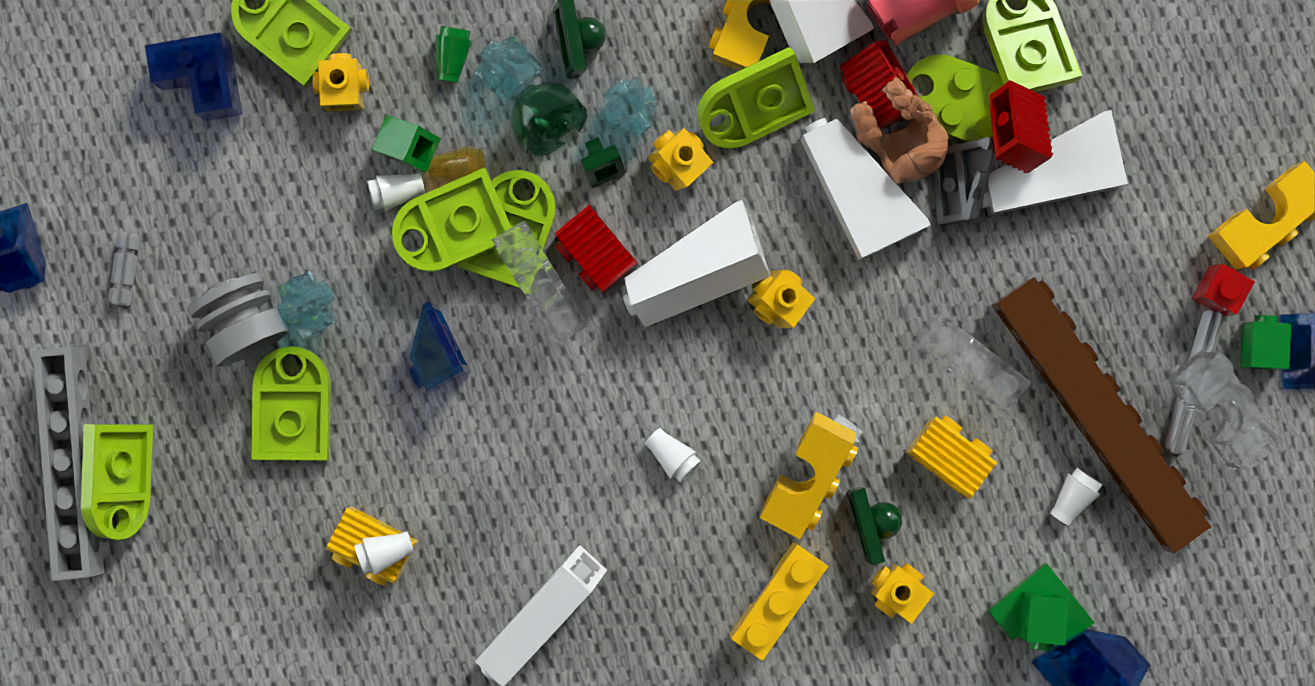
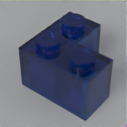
M219 32L145 45L150 82L162 91L190 86L194 113L205 121L243 115L231 42Z

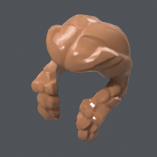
M896 77L888 82L882 91L886 93L887 98L892 102L893 108L901 112L904 119L912 120L906 128L899 129L890 134H882L881 129L877 126V120L873 116V109L867 105L866 101L855 104L850 108L851 118L855 122V130L859 132L857 134L858 141L868 149L871 148L881 158L882 169L896 184H901L906 181L921 180L928 174L935 172L944 162L949 137L945 128L936 118L931 104L923 101L919 96L913 95L909 89H906L904 83Z

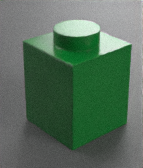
M386 115L372 150L397 163L427 173L441 138L419 125Z
M1254 315V321L1242 323L1240 368L1289 369L1291 324L1278 323V316Z
M1023 592L1019 638L1030 642V648L1036 650L1053 651L1054 644L1066 645L1069 599L1061 595Z

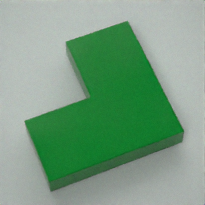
M1047 563L1042 564L987 609L989 614L1012 641L1020 634L1023 592L1061 595L1069 599L1066 645L1064 646L1070 644L1095 623Z

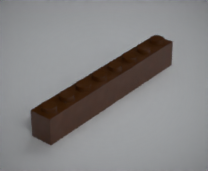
M1035 277L1027 279L991 306L1163 550L1176 553L1211 528V525L1205 518L1208 516L1206 508L1196 497L1191 498L1183 486L1186 484L1184 477L1174 466L1169 467L1161 455L1164 453V450L1157 439L1152 435L1147 436L1139 425L1142 422L1139 413L1132 405L1124 404L1117 394L1120 392L1117 382L1109 373L1103 374L1095 363L1098 361V356L1087 342H1080L1073 332L1077 328L1071 317L1065 311L1060 313L1051 301L1055 296L1049 286L1043 280L1038 282Z

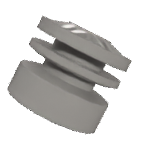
M259 273L224 281L206 291L204 295L193 301L187 308L191 318L204 317L196 324L199 332L218 330V333L205 344L216 367L227 366L243 360L278 342L290 332L279 309L274 308L260 312L259 308L272 295L269 290L257 291L265 283Z

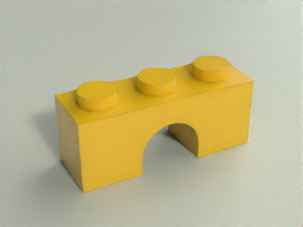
M769 0L726 1L722 14L727 15L728 18L723 29L715 28L708 48L714 50L712 61L737 71L760 61L769 35L752 28L747 19V12L750 8L760 3L771 5Z
M1306 161L1292 165L1265 188V191L1271 196L1276 207L1275 216L1269 224L1259 222L1248 209H1244L1234 213L1208 235L1209 239L1235 270L1247 267L1250 270L1257 268L1270 257L1267 251L1276 243L1279 246H1283L1298 234L1295 228L1304 220L1308 223L1315 220V172Z
M815 411L797 444L795 452L796 456L810 463L815 471V475L809 480L799 482L780 474L762 507L760 519L798 539H801L806 528L813 531L822 514V510L818 509L824 497L829 500L832 498L840 483V479L836 477L842 465L849 468L857 454L858 447L854 446L856 432Z
M793 542L773 570V575L764 590L753 603H750L729 633L730 638L763 661L829 566L799 544Z

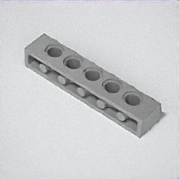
M69 346L32 350L52 581L97 576L104 573L102 541L100 537L94 535L88 529L81 512L84 424H92L85 348Z

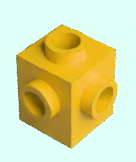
M330 54L329 60H318L319 71L313 72V88L315 94H320V106L326 112L364 110L363 92H369L368 70L362 69L360 62L356 58L352 59L351 54Z
M685 128L674 133L669 129L652 143L656 149L647 156L652 163L651 169L661 181L668 182L675 191L688 187L714 163L703 150L704 145L701 139L695 133L687 131Z
M787 269L769 271L770 277L752 284L753 292L747 298V301L755 307V315L765 323L770 325L773 323L778 329L794 328L816 298L801 286L803 282L794 272Z
M892 563L889 568L884 565L871 581V584L875 587L870 593L878 598L874 605L893 619L898 613L911 624L935 593L921 583L924 575L908 563H905L902 568L895 563ZM903 585L902 594L896 596V589Z

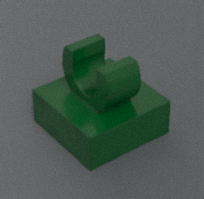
M599 137L585 143L589 156L580 159L592 188L626 173L615 144L604 149Z

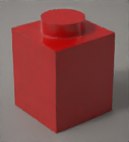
M1223 263L1212 265L1206 270L1191 299L1210 310L1225 315V317L1237 315L1255 281Z

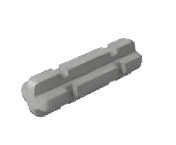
M120 232L117 235L116 247L119 248V251L114 254L111 283H114L113 288L109 289L108 302L112 305L129 306L131 304L132 291H129V287L134 284L137 256L134 255L135 250L138 251L140 237L134 233Z

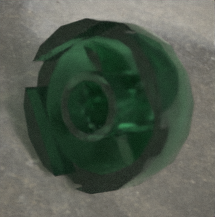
M553 82L526 87L520 93L510 114L511 128L516 141L525 153L528 154V151H531L537 157L551 154L566 144L565 142L558 141V139L574 128L580 132L588 118L587 109L581 100L566 86Z

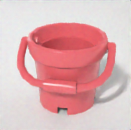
M868 0L866 8L889 40L892 39L893 45L896 47L913 35L955 12L963 14L979 4V0Z

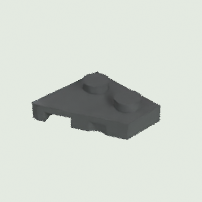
M993 137L948 146L943 164L932 173L938 225L978 219L995 156Z

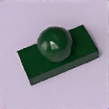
M558 0L553 7L565 76L568 79L581 77L587 70L584 53L596 52L603 46L605 42V29L602 23L593 17L585 16L577 19L574 0Z
M864 487L850 489L847 494L866 562L871 565L883 563L885 558L879 539H890L896 536L903 523L902 515L894 504L888 502H878L870 508Z

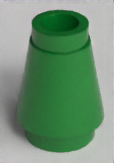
M441 26L439 35H435L436 79L459 83V77L473 42L469 40L470 31Z

